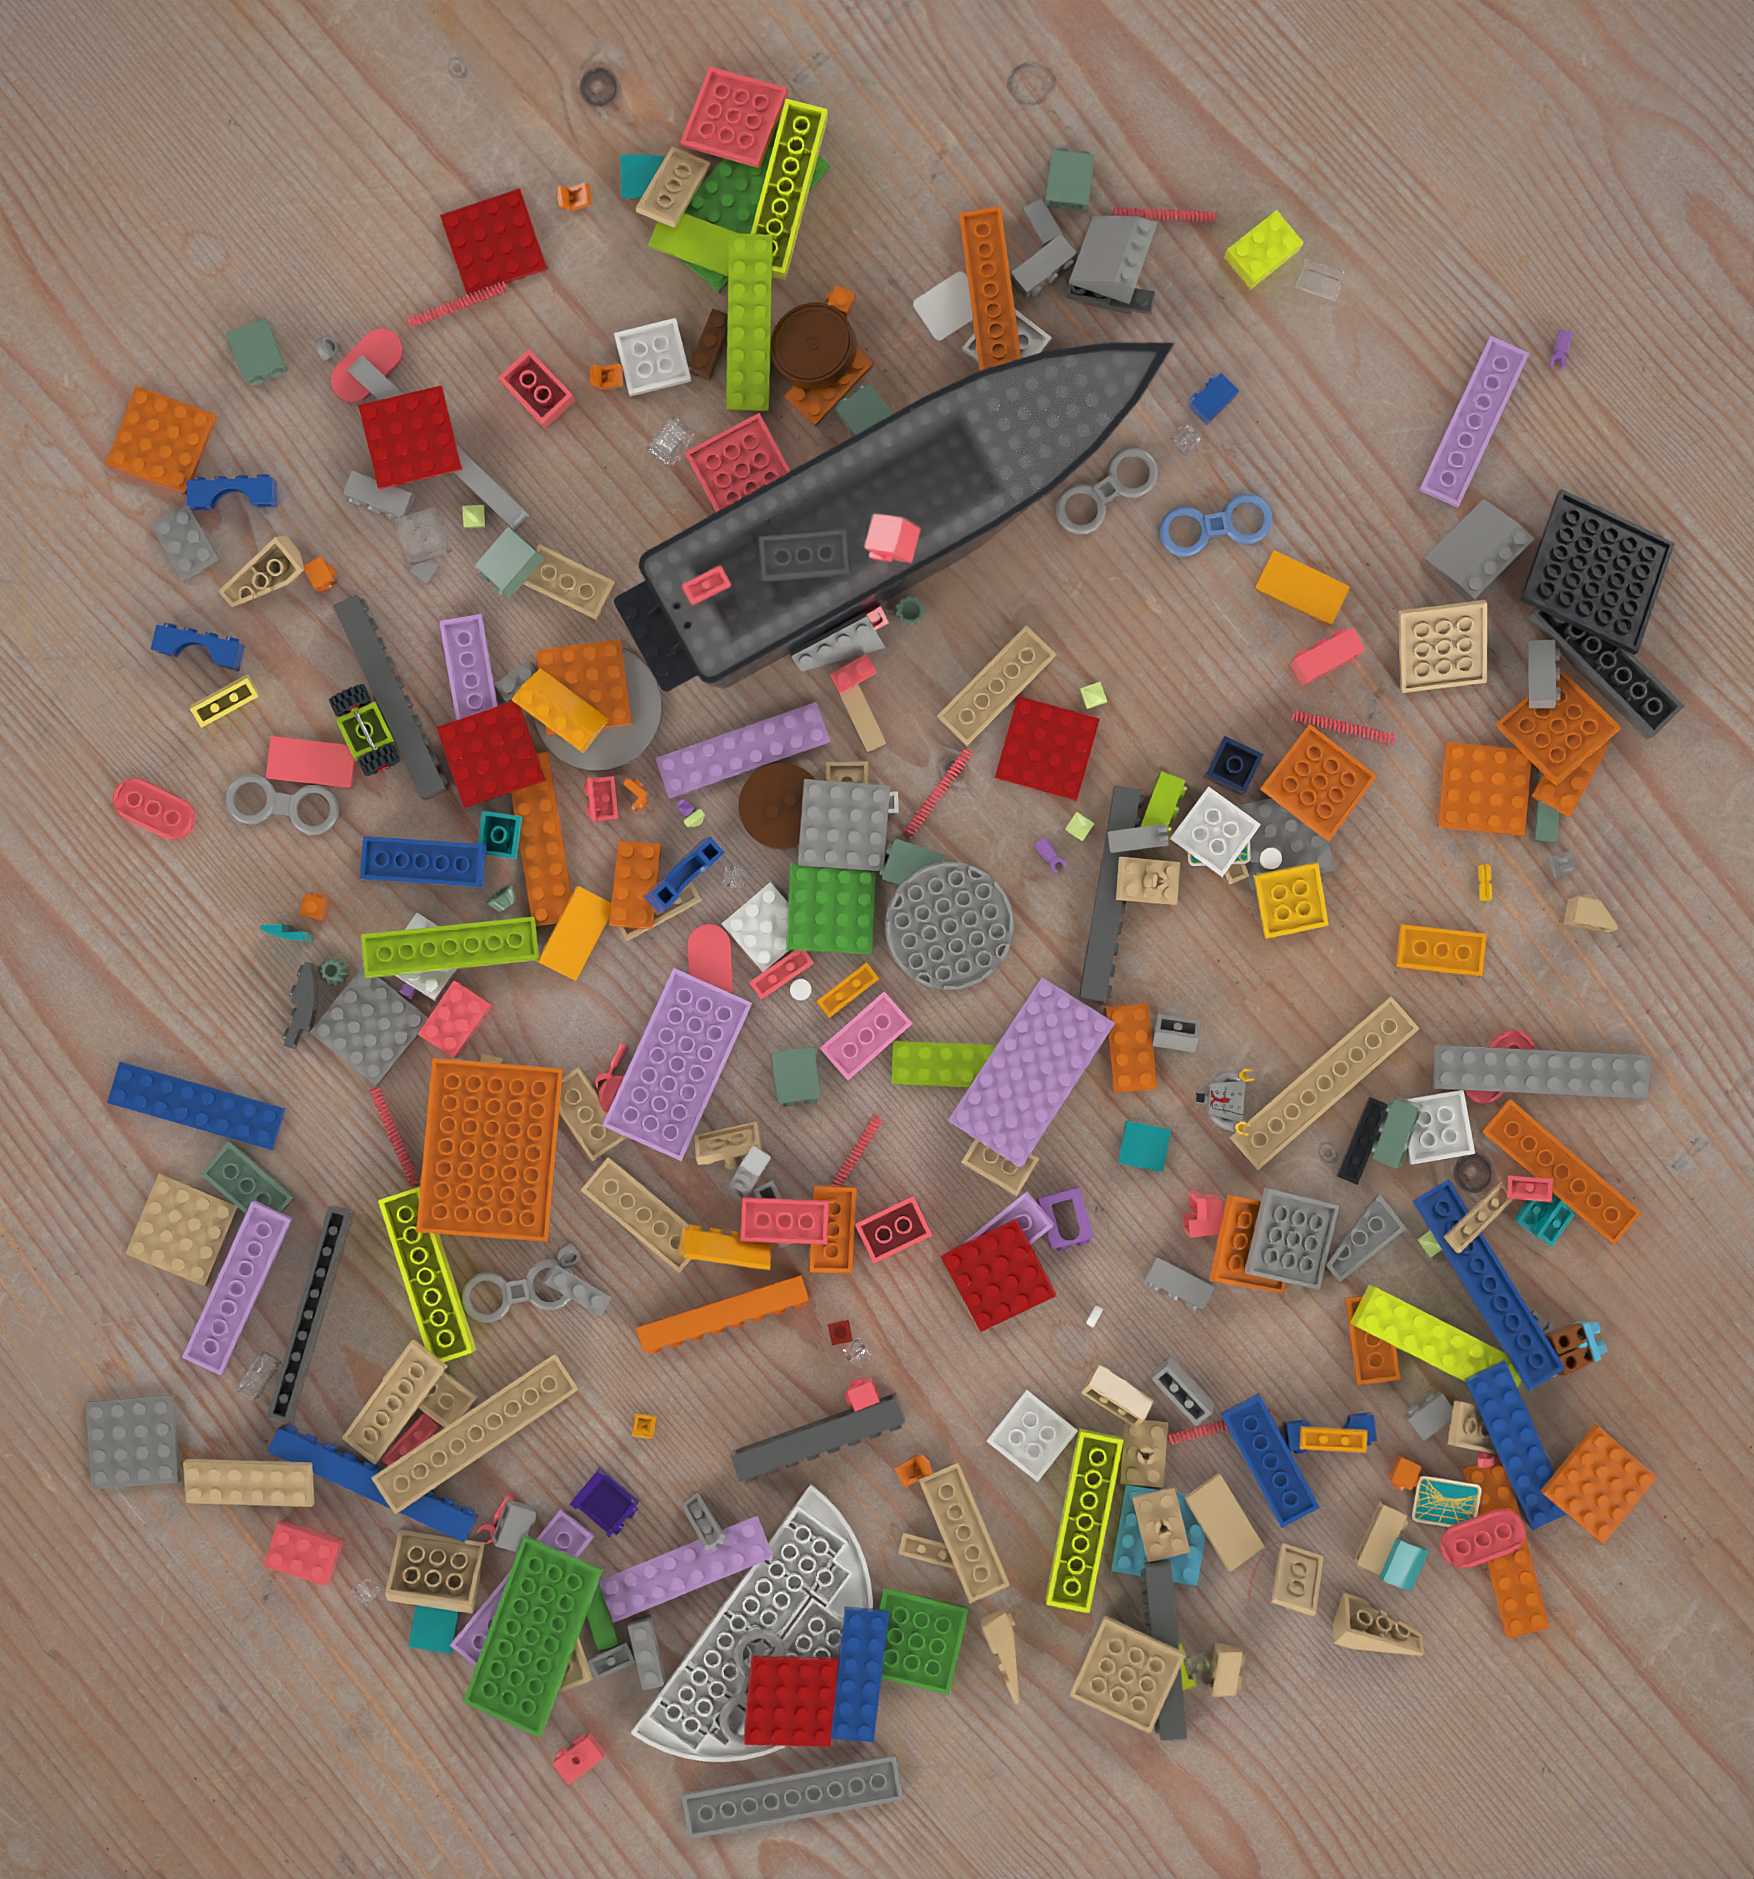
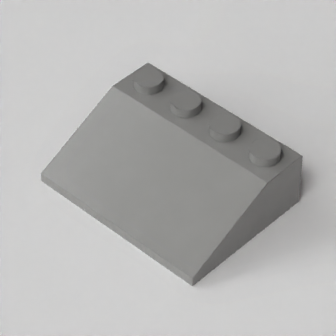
M1093 216L1069 284L1130 304L1157 222L1139 216Z
M1483 499L1424 560L1466 602H1471L1534 538L1519 523Z

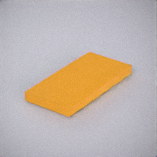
M1273 550L1254 589L1331 626L1350 586Z
M577 885L537 962L577 981L610 917L611 902Z
M1400 924L1396 967L1482 977L1487 934Z

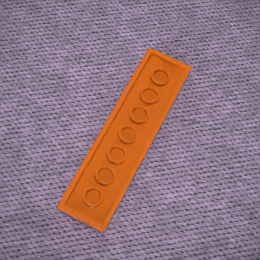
M1001 206L959 213L980 371L1021 359Z
M548 752L537 754L546 781L511 793L514 814L516 816H523L519 844L531 917H535L536 927L557 924L572 895Z
M1508 1099L1480 1131L1534 1178L1553 1179L1552 1194L1568 1205L1610 1244L1615 1245L1642 1214L1639 1209L1511 1099Z
M1495 1460L1494 1466L1486 1468L1478 1467V1463L1461 1467L1465 1483L1476 1484L1481 1487L1477 1516L1499 1508L1510 1509L1520 1516L1514 1490L1500 1460ZM1525 1535V1539L1519 1549L1486 1562L1507 1639L1550 1628Z

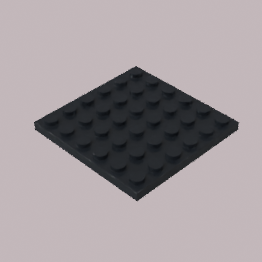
M1561 489L1557 492L1520 601L1635 655L1639 652L1675 543Z

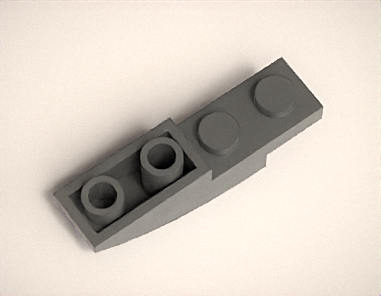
M1069 284L1066 297L1083 304L1116 312L1151 314L1156 294L1155 291L1135 288L1130 304Z
M305 962L304 965L299 967L297 977H299L296 985H293L290 991V997H292L290 1002L298 1006L293 1009L290 1016L292 1023L283 1035V1040L285 1041L283 1046L289 1048H296L302 1031H311L315 1022L318 1007V980L315 966L311 962Z

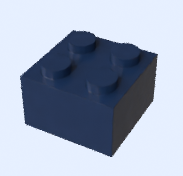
M1224 736L1203 777L1242 796L1246 793L1264 754Z

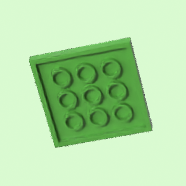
M791 863L786 950L872 954L876 871L802 866Z
M884 1587L879 1609L888 1610L889 1616L881 1679L949 1695L969 1607Z

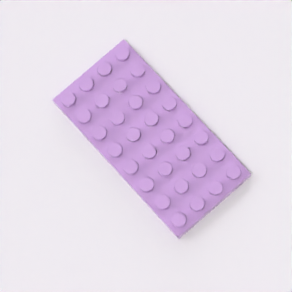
M673 968L602 1126L682 1161L752 1003Z
M1042 977L948 1121L1022 1168L1115 1023Z

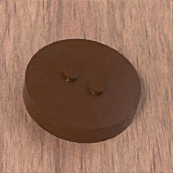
M819 302L802 304L787 312L775 326L770 343L771 357L780 374L792 385L803 389H820L840 380L852 366L857 351L856 335L847 317L836 307Z
M774 763L760 768L745 782L739 797V814L745 829L758 843L778 850L792 849L799 846L804 779L816 780L805 769L789 763Z

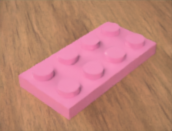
M883 992L820 1049L843 1076L849 1080L911 1026L912 1022L890 997Z

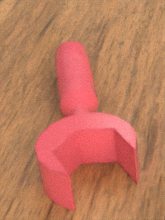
M620 1043L610 1063L608 1073H602L597 1076L595 1080L597 1089L599 1088V1081L605 1078L608 1080L613 1077L612 1073L619 1066L628 1048L627 1045Z
M1477 1454L1478 1467H1491L1495 1465V1460H1500L1494 1454Z
M506 1495L494 1514L492 1523H485L478 1529V1532L484 1528L491 1533V1539L485 1544L493 1542L492 1537L496 1529L495 1525L500 1519L506 1500H514L511 1495Z

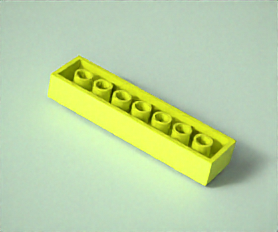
M790 99L785 100L751 234L773 235L772 277L785 281L828 120L827 109Z
M420 1187L380 1199L378 1202L425 1349L442 1362H446L473 1353L476 1347L440 1234L416 1232Z
M1370 1284L1350 1321L1354 1326L1465 1381V1378L1504 1360L1508 1365L1517 1388L1521 1382L1520 1376L1506 1353Z
M1078 1429L1045 1597L1047 1605L1090 1613L1123 1445L1121 1436Z

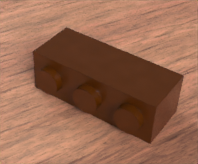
M712 308L689 363L690 374L710 381L727 341L728 314Z

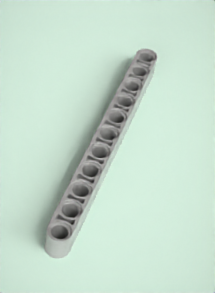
M363 355L347 370L377 400L403 394ZM457 446L463 470L453 473L515 531L529 517V514Z

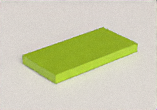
M684 213L675 228L657 221L648 246L728 276L729 233H739Z

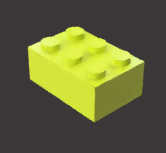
M1276 210L1229 247L1224 258L1251 290L1300 251L1304 242Z

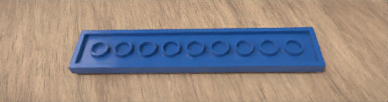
M1448 1179L1414 1199L1413 1203L1528 1391L1535 1389L1565 1369L1564 1365L1483 1233L1481 1232L1461 1253H1456L1443 1236L1469 1212L1451 1181Z

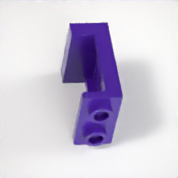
M599 1468L571 1501L570 1505L574 1509L579 1508L606 1531V1535L610 1538L613 1533L617 1536L625 1525L622 1522L627 1516L631 1519L639 1508L636 1505L639 1500L603 1469Z

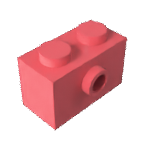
M872 1376L863 1380L862 1378L850 1382V1385L847 1387L845 1399L849 1408L853 1407L855 1412L880 1402V1396Z
M591 1732L585 1736L581 1733L572 1741V1746L568 1749L563 1747L555 1754L556 1758L553 1765L568 1785L602 1760L605 1755V1751Z

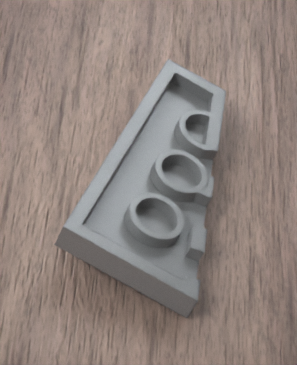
M866 612L798 647L791 651L790 654L800 671L803 672L883 649L885 645Z
M1377 1194L1326 1262V1267L1338 1282L1345 1279L1407 1228L1380 1194Z

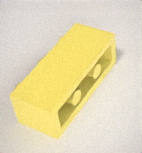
M247 674L192 704L190 710L202 728L257 698L259 692Z

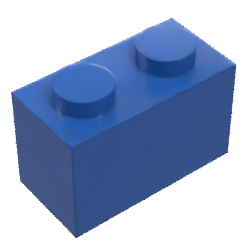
M1222 373L1217 377L1213 375L1205 383L1207 387L1202 392L1200 390L1196 391L1190 398L1192 402L1189 405V409L1206 425L1239 392Z

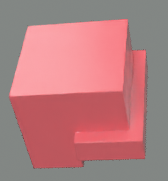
M874 514L865 549L870 551L869 557L874 560L892 562L893 558L897 561L912 563L921 529L903 518Z
M1189 1190V1208L1191 1213H1182L1184 1232L1189 1237L1219 1235L1223 1218L1222 1199L1215 1193L1201 1194L1197 1190Z

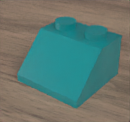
M482 811L478 844H486V855L517 859L523 816Z

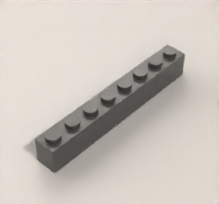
M1170 1560L1144 1562V1569L1140 1570L1141 1582L1146 1583V1591H1142L1143 1604L1148 1605V1612L1144 1613L1145 1626L1150 1628V1634L1146 1635L1179 1650ZM1181 1666L1158 1715V1720L1154 1724L1155 1734L1159 1733L1161 1741L1187 1739Z

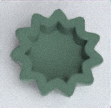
M910 595L906 599L901 598L900 604L896 605L898 611L895 615L900 617V622H906L907 626L911 623L917 625L918 620H923L922 614L926 612L922 608L924 602H919L918 597L912 599Z
M512 885L501 888L486 903L499 912L508 908L516 899Z
M333 956L332 959L326 957L325 962L320 963L322 969L318 973L322 975L321 981H326L328 986L331 984L338 986L339 982H345V977L349 975L346 971L349 966L344 964V959L338 960L337 956Z

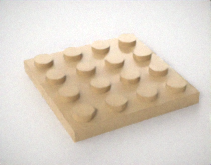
M1485 600L1399 611L1400 691L1402 693L1487 683V602Z
M158 1174L125 1254L205 1287L209 1282L239 1208L232 1202L166 1175Z
M1104 1615L1069 1696L1150 1734L1184 1660L1185 1652Z

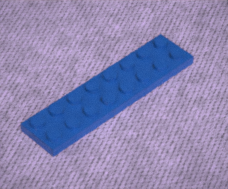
M119 1062L107 1102L270 1150H274L286 1110L283 1107L125 1062Z
M1503 1360L1465 1378L1467 1387L1529 1527L1535 1530L1566 1515L1565 1512L1540 1492L1555 1472L1507 1363Z

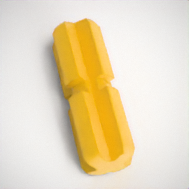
M1481 864L1478 866L1479 881H1481L1479 885V899L1481 901L1492 900V884H1490V881H1492L1491 865Z

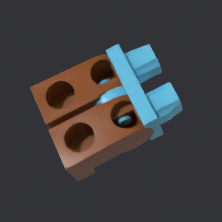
M1577 1321L1559 1330L1544 1333L1565 1367L1563 1371L1556 1375L1566 1376L1593 1362L1601 1360L1600 1355L1607 1352V1348L1602 1340L1595 1341L1594 1335L1600 1333L1601 1330L1598 1322Z

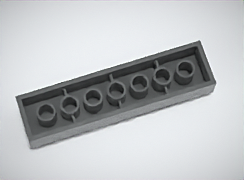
M1537 608L1526 617L1547 640H1555V647H1559L1560 653L1646 739L1655 736L1684 707L1632 653Z
M893 1393L880 1398V1402L856 1412L854 1408L733 1450L731 1459L739 1482L745 1480L746 1483L757 1480V1476L766 1473V1476L777 1473L780 1467L786 1466L791 1468L797 1466L799 1461L807 1458V1461L819 1458V1454L827 1451L830 1454L839 1451L842 1445H856L864 1437L868 1436L869 1439H873L882 1435L881 1432L884 1430L896 1431L902 1428V1424L905 1423V1417L897 1394Z

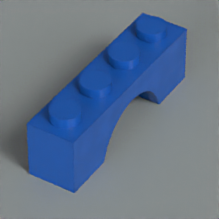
M267 474L257 475V478L238 475L236 479L217 476L214 477V480L195 477L193 481H186L187 507L193 511L214 510L219 499L232 492H240L247 495L251 504L256 508L278 507L277 482Z
M164 623L163 626L156 625L151 645L152 651L178 657L185 648L192 645H202L211 653L212 661L215 665L239 671L245 648L244 645L239 643V639L226 636V640L220 639L218 634L205 632V635L197 633L198 630L185 627L184 630L176 629V625Z
M711 837L702 839L643 897L657 912L665 911L680 897L683 889L694 878L712 866L725 852Z
M1371 1412L1348 1414L1347 1421L1342 1428L1367 1430V1446L1371 1445V1442L1377 1441L1374 1415ZM1306 1419L1284 1422L1286 1442L1289 1450L1295 1454L1306 1453L1307 1450L1300 1449L1301 1426L1311 1427L1310 1423Z

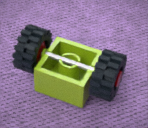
M360 684L349 687V689H345L329 699V703L337 717L342 716L335 719L354 761H358L364 775L367 777L389 769L401 760L394 747V740L376 703L373 702L367 705L372 700L365 685Z

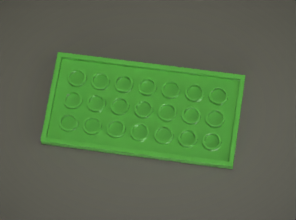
M780 121L776 124L760 168L724 158L699 186L684 213L739 234H751ZM819 155L809 192L830 169V164ZM680 259L718 293L728 284V276Z
M524 1536L463 1703L534 1736L541 1737L603 1569L529 1536Z

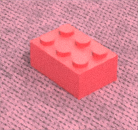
M530 349L498 377L501 385L544 430L576 402L573 394Z
M1344 627L1335 632L1330 640L1326 637L1312 646V650L1309 651L1307 647L1296 653L1290 666L1301 686H1304L1358 657L1365 651V648L1354 628L1347 630Z
M454 980L418 1035L451 1057L458 1058L493 1004L459 981Z
M914 1195L855 1223L873 1264L932 1236Z
M283 1519L276 1525L263 1566L326 1586L332 1579L344 1539Z

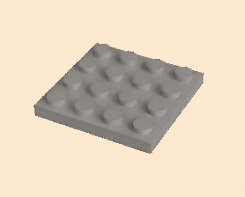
M804 779L798 865L880 871L885 858L890 785Z
M1272 798L1236 806L1261 824L1250 839L1251 859L1245 864L1250 875L1247 878L1251 891L1256 890L1254 875L1313 862L1319 863L1320 874L1335 871L1328 841ZM1267 848H1275L1282 855L1281 864L1272 870L1265 869L1259 861L1260 854Z
M363 966L311 1029L310 1033L371 1083L378 1086L417 1038L418 1033L429 1017L380 977L365 978Z
M1264 1188L1244 1273L1320 1290L1339 1205Z
M174 1394L86 1402L92 1489L176 1483L180 1481Z

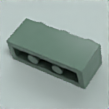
M1400 1097L1394 1098L1393 1101L1390 1100L1386 1112L1389 1114L1386 1121L1383 1120L1379 1128L1381 1133L1379 1141L1376 1140L1372 1147V1153H1374L1372 1159L1396 1169L1402 1166L1423 1106Z

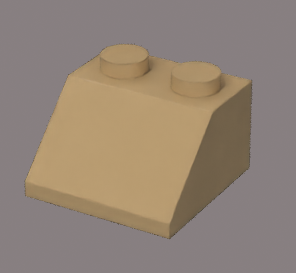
M1581 894L1575 895V898L1568 899L1564 925L1605 933L1617 931L1618 925L1600 900H1595L1593 895Z
M1214 1642L1207 1687L1212 1696L1236 1695V1689H1240L1242 1677L1239 1676L1240 1667L1243 1668L1245 1663V1654H1243L1240 1647Z

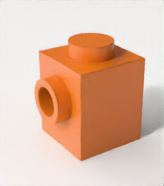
M836 285L833 291H829L825 302L827 305L836 307L848 319L856 302L855 293Z
M322 556L303 565L304 571L316 591L327 592L337 583L334 577L337 575L336 570L332 564L328 565Z
M311 892V896L304 894L299 915L325 921L330 901L323 899L324 894Z
M1398 1454L1387 1478L1393 1482L1392 1486L1404 1491L1405 1488L1412 1490L1413 1486L1416 1487L1420 1480L1419 1472L1422 1466Z

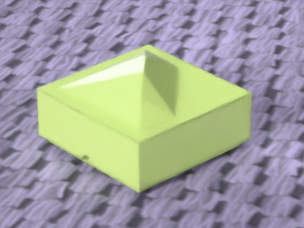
M484 505L462 506L463 526L465 529L486 527Z
M1101 682L1080 688L1086 709L1107 703Z
M698 809L688 816L684 823L689 829L702 824L706 815L701 809Z
M1076 812L1065 828V831L1083 842L1095 823Z
M1430 1230L1416 1239L1429 1258L1442 1250Z

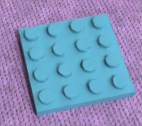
M1125 1484L1111 1571L1141 1576L1140 1570L1144 1569V1562L1148 1561L1132 1497L1161 1489ZM1176 1492L1190 1552L1156 1561L1170 1560L1173 1582L1197 1586L1206 1534L1184 1500V1497L1188 1494Z

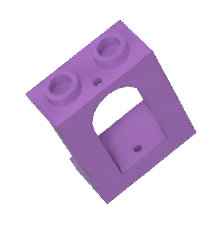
M1079 1186L1037 1198L1039 1206L1055 1224L1047 1231L1052 1249L1056 1248L1057 1252L1069 1249L1070 1244L1077 1243L1078 1246L1090 1243L1089 1239L1094 1238ZM1072 1199L1080 1232L1076 1238L1065 1240L1059 1234L1051 1204Z

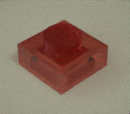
M849 1319L828 1323L832 1346L853 1341Z

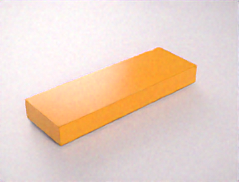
M866 962L816 1002L830 1018L880 978Z
M1301 1426L1300 1449L1366 1453L1367 1430Z

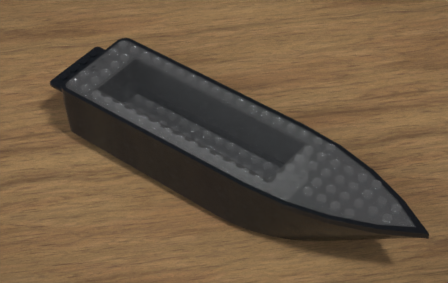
M1107 342L1045 351L983 369L919 399L644 552L639 559V570L645 581L616 596L614 605L660 688L664 692H669L696 676L706 685L728 688L790 654L791 651L840 626L845 621L874 605L881 604L981 547L1031 505L1051 493L1100 449L1140 401L1174 346V343ZM874 514L903 518L921 529L912 563L897 561L893 558L892 562L874 560L869 557L870 551L865 549V544ZM847 530L850 575L762 582L759 550L760 536ZM721 565L731 587L691 606L681 585Z

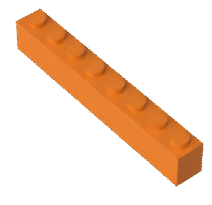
M799 1274L636 1327L643 1353L649 1351L650 1355L661 1352V1347L670 1345V1348L682 1345V1341L689 1338L693 1342L704 1338L703 1334L708 1332L715 1335L724 1332L723 1328L732 1325L733 1329L745 1325L744 1321L752 1319L753 1322L765 1319V1314L773 1312V1315L786 1312L785 1308L794 1306V1309L806 1306V1301H809L810 1297L803 1275Z

